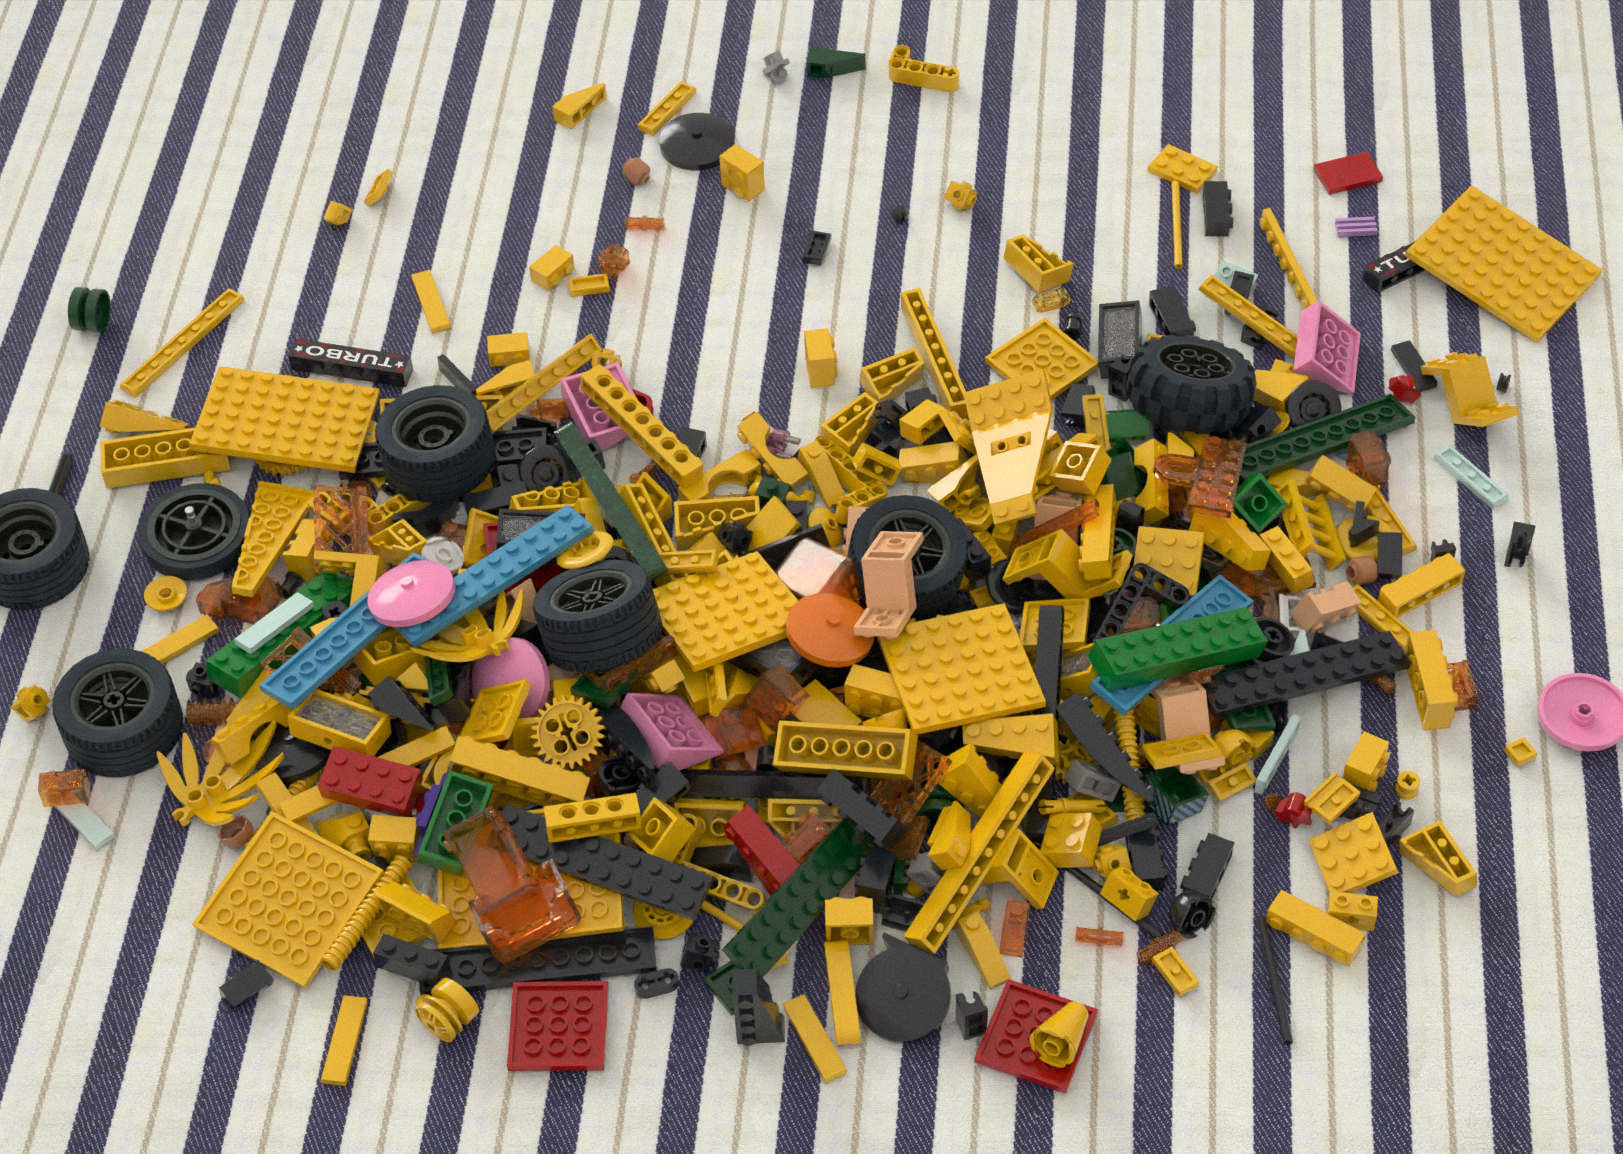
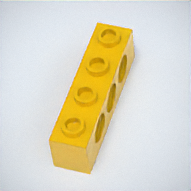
M636 793L544 807L549 843L641 829V815Z

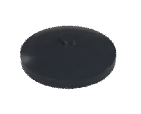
M709 113L681 115L667 123L659 137L661 154L670 164L681 169L695 171L706 170L720 165L719 156L735 144V134L730 124L721 117Z
M276 722L277 726L270 744L255 766L257 772L283 752V760L271 774L276 772L283 783L297 782L323 769L326 766L331 750L291 736L289 726L285 727Z
M913 947L891 948L876 955L863 968L855 991L857 1010L866 1026L880 1038L894 1043L919 1041L932 1034L946 1018L951 1004L950 981L941 964L929 953Z

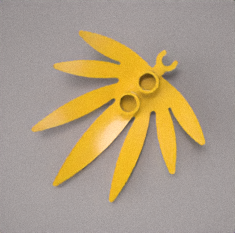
M520 589L509 617L504 590L498 594L493 632L489 629L478 608L465 615L469 627L463 629L455 624H451L436 634L450 644L428 639L419 646L432 651L410 647L411 651L449 662H467L492 654L495 656L502 655L500 650L510 649L507 640L515 632L522 617L525 599L523 589Z
M235 713L231 714L225 727L235 723L234 721L237 718ZM275 720L250 745V753L232 764L223 774L222 772L227 763L222 760L215 748L201 784H199L198 760L186 733H183L182 762L187 786L184 785L181 776L161 752L157 751V758L165 780L175 797L184 805L183 808H178L172 813L174 820L177 821L179 819L181 826L184 827L196 815L206 824L213 826L224 825L235 819L234 814L227 813L241 810L259 798L258 793L241 800H233L256 788V782L269 776L283 760L284 754L282 752L267 766L242 782L255 768L269 746L277 726Z

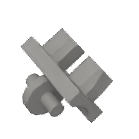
M780 50L764 57L763 60L766 68L762 70L764 75L771 72V78L775 82L781 83L785 81L787 71L784 67L790 64L789 59L783 60Z

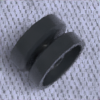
M1262 617L1255 620L1268 642L1258 658L1248 660L1250 666L1289 656L1295 646L1294 637L1290 630L1281 622L1272 618Z

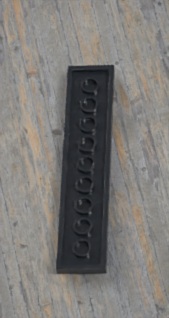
M547 428L493 432L492 437L496 455L493 467L510 464L519 465L528 451L541 445H547ZM376 442L364 443L356 472L339 471L340 480L386 477ZM543 458L542 461L546 462L547 458Z
M1386 631L1196 680L1206 690L1207 706L1215 718L1409 669L1411 661L1392 633Z
M508 804L505 805L486 842V845L491 849L695 921L714 881L710 875L653 855L651 856L648 853L599 836L549 843L545 817Z
M653 926L527 943L431 949L448 955L451 971L447 978L458 983L467 992L513 987V982H564L657 971ZM419 982L420 995H432L431 991L434 987Z

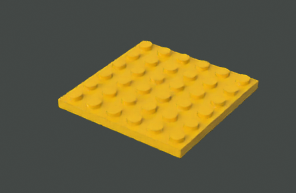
M757 551L718 565L716 572H699L653 589L662 620V630L694 672L787 638L785 628L787 617L792 606L798 601Z
M1005 603L908 623L904 626L898 637L895 638L876 636L911 729L916 735L1046 707V700Z
M272 811L192 925L197 930L254 961L259 960L263 966L307 989L323 965L320 960L321 957L325 955L326 950H329V946L333 944L334 939L341 933L345 924L349 922L350 917L354 916L353 913L358 910V906L362 905L366 895L371 894L370 890L375 888V883H379V878L383 877L384 870Z

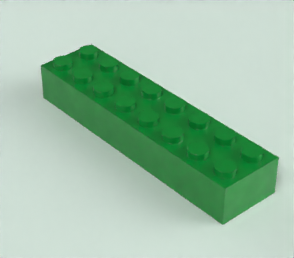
M323 571L297 591L313 601L314 607L252 654L235 645V640L233 639L206 660L209 680L241 699L265 667L275 672L313 639L310 627L323 622V608L327 604L341 601L348 608L350 607L353 580L338 571L336 574Z
M1243 607L1097 639L1087 657L1109 692L1258 658L1268 640L1248 608Z

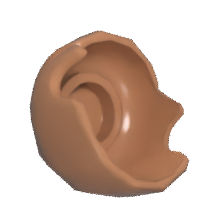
M241 815L240 817H235L231 822L224 824L218 837L225 846L238 849L244 846L246 842H249V838L253 834V826L244 815Z

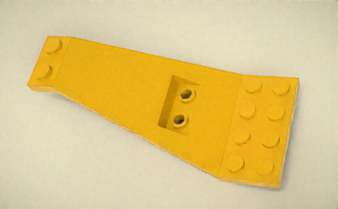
M1043 369L964 392L971 431L995 526L1038 515L1034 490L1053 414L1050 392ZM1025 438V443L1020 444V440ZM1005 444V448L1000 450V446Z

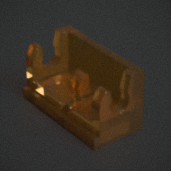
M1467 660L1449 663L1447 670L1453 669L1448 671V674H1451L1453 678L1452 689L1458 695V705L1455 706V711L1475 709L1479 695Z

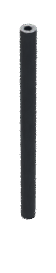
M1063 868L1154 939L1159 941L1164 934L1144 918L1134 921L1100 894L1103 887L1079 868Z
M1259 916L1256 918L1283 1043L1289 1045L1293 1043L1266 918Z

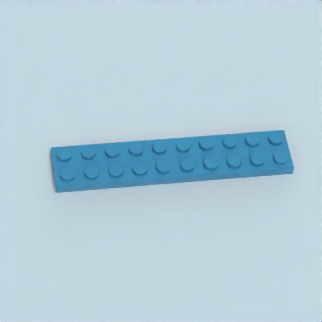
M567 504L453 578L455 582L454 596L447 607L435 617L417 625L394 628L416 648L593 533V526Z
M413 552L399 565L427 559ZM369 591L259 685L260 690L293 710L388 626L375 620L370 612L367 602Z
M1219 574L1159 626L1243 607L1249 608L1253 600ZM1098 676L1091 682L1089 688L1124 716L1166 679L1108 692Z

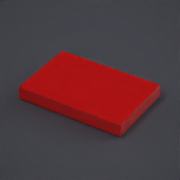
M1368 151L1314 164L1313 168L1329 195L1383 181V176Z

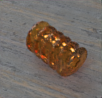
M204 698L202 705H200L198 699H195L194 705H191L188 699L186 715L189 725L195 727L198 723L200 727H203L206 723L208 726H213L215 722L218 726H221L223 722L227 724L226 719L235 709L234 698H230L229 704L226 703L225 698H221L220 704L217 703L216 698L212 699L211 704L208 703L207 698Z

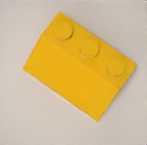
M679 798L674 803V809L681 815L692 814L701 822L703 829L696 847L734 844L725 835L723 826L729 819L745 808V800Z
M392 882L375 890L373 893L383 914L438 944H441L456 922L452 915V910L448 906L435 904L429 896L423 893L421 895L415 893L414 889L403 883L400 885Z

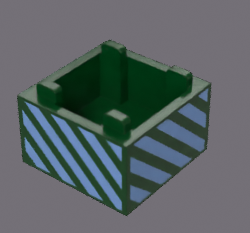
M1175 766L1147 775L1144 781V785L1147 787L1150 784L1158 795L1154 798L1158 803L1156 807L1149 803L1147 804L1167 826L1200 813L1209 795L1192 774L1180 773Z

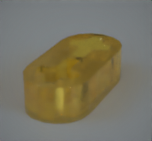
M1058 288L1037 294L1033 297L1032 304L1035 310L1041 313L1065 307L1069 304L1071 298L1065 288Z

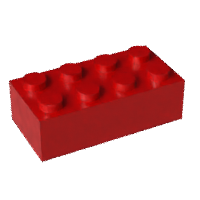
M333 746L319 781L318 789L323 798L391 816L410 817L423 777L419 768Z

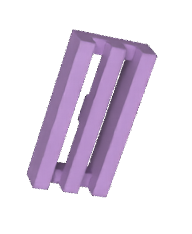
M1375 217L1335 219L1338 237L1377 235L1378 230Z

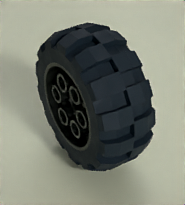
M1176 335L1162 336L1161 339L1153 338L1146 341L1134 354L1129 369L1127 392L1133 408L1139 414L1146 415L1149 421L1157 425L1168 426L1171 430L1210 434L1214 431L1219 433L1230 431L1234 426L1238 427L1250 413L1257 382L1251 362L1244 359L1243 354L1236 349L1225 347L1223 343L1214 340L1200 339L1198 336L1185 335V337H1177Z

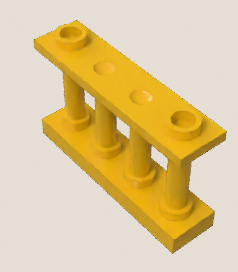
M1288 479L1276 491L1288 504L1281 513L1291 543L1302 557L1311 551L1323 556L1328 570L1333 571L1346 560L1325 494L1321 493L1314 500L1299 495L1294 480ZM1303 506L1308 507L1309 512H1306ZM1309 522L1314 525L1315 529L1310 527ZM1314 538L1319 540L1320 545L1315 544Z

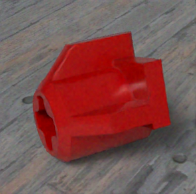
M1399 375L1389 379L1388 388L1393 392V396L1398 401H1408L1413 404L1421 396V392L1413 388L1415 386L1414 377Z
M1295 792L1281 800L1275 810L1278 821L1292 823L1294 829L1299 824L1311 826L1312 820L1310 816L1312 809L1304 806V800L1307 797L1302 793Z

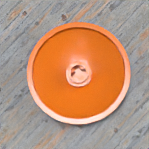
M826 593L809 595L797 601L789 611L785 627L790 644L800 655L816 664L828 667H846L860 662L870 652L875 636L866 638L862 635L854 634V626L865 611L862 607L845 597Z

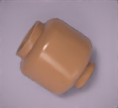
M631 157L623 164V177L634 186L644 185L649 181L650 167L640 158Z
M1370 556L1353 558L1346 566V577L1355 585L1372 583L1378 576V564Z

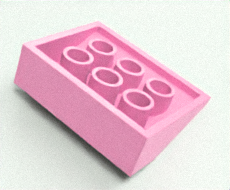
M1315 302L1301 311L1293 371L1296 374L1308 376L1309 381H1321L1331 386L1334 390L1350 395L1353 394L1361 333L1322 302Z
M618 362L603 366L612 373L618 382L623 383L625 389L630 394H634ZM585 372L562 378L561 396L584 442L595 439L600 449L604 450L628 436L580 389V375Z
M627 693L620 708L639 728L647 742L653 763L657 769L662 765L667 766L671 762L680 771L723 753L722 747L681 695Z

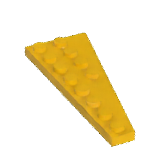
M264 481L258 482L255 501L252 504L251 517H249L244 536L245 541L242 544L238 568L235 571L232 583L233 594L248 597L255 595L300 523L308 514L310 508L307 502L317 491Z

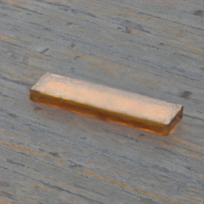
M1094 498L1022 533L1021 546L1060 529L1067 532L1098 517V500Z

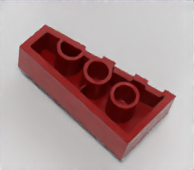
M749 805L729 819L723 826L727 838L735 844L770 896L799 866Z

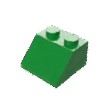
M1135 409L1105 411L1108 435L1112 442H1119L1126 437H1132V440H1144L1145 436H1150L1149 420L1146 415L1139 414Z
M1261 473L1251 474L1223 501L1226 505H1230L1234 509L1233 513L1239 519H1243L1247 523V527L1257 534L1288 505Z

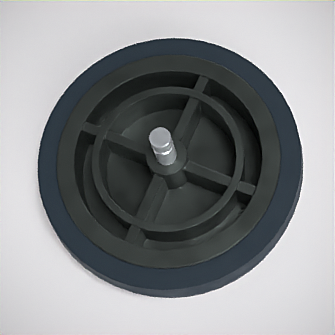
M195 483L177 487L158 497L143 514L139 525L141 550L149 564L165 576H174L181 580H199L215 576L238 562L242 552V544L245 541L244 536L250 517L249 511L243 500L236 493L223 486Z

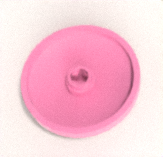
M427 560L405 563L389 570L373 584L368 594V607L375 620L383 625L390 627L417 625L435 617L447 607L455 593V582L450 570L441 563Z
M510 637L507 640L510 649L500 650L502 655L495 656L492 654L476 660L472 672L474 700H476L480 689L527 679L532 685L518 718L536 717L539 714L538 710H542L549 693L550 677L548 667L543 655L532 643L521 638Z
M1571 673L1555 678L1544 687L1537 706L1538 718L1546 733L1558 743L1579 751H1599L1615 745L1623 738V693L1609 681L1591 674Z

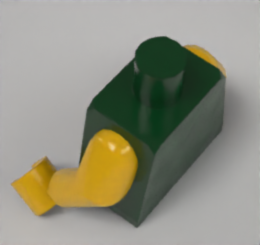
M756 474L754 482L748 490L750 496H759L760 509H763L773 496L778 497L785 506L786 501L807 500L813 503L815 491H809L808 489H803L802 495L798 496L790 484L774 478L762 477L759 474Z

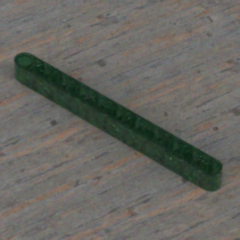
M570 421L555 430V435L639 566L648 573L650 582L668 572L669 570L573 422Z

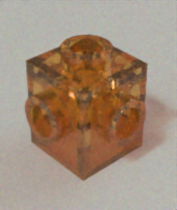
M612 242L598 255L600 270L613 277L623 272L630 264L629 250L615 242Z

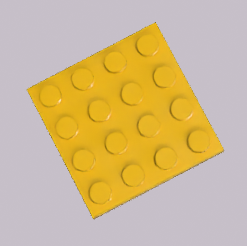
M1045 317L985 357V363L1006 380L1043 369L1046 374L1051 400L1069 389L1072 384L1078 383L1099 368L1098 360Z

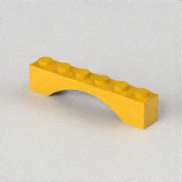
M1021 439L1020 444H1024L1026 439ZM1005 444L1000 446V450L1005 448ZM974 455L927 490L932 500L948 509L950 513L962 505L960 502L962 498H959L960 494L976 484L975 477L979 463L978 455Z

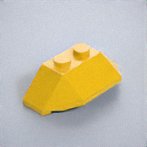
M768 799L767 822L789 845L817 846L843 817L837 813L838 807L834 804L830 807L822 800Z

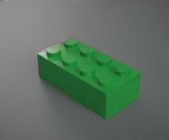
M449 770L420 846L418 863L462 877L490 802L493 784Z

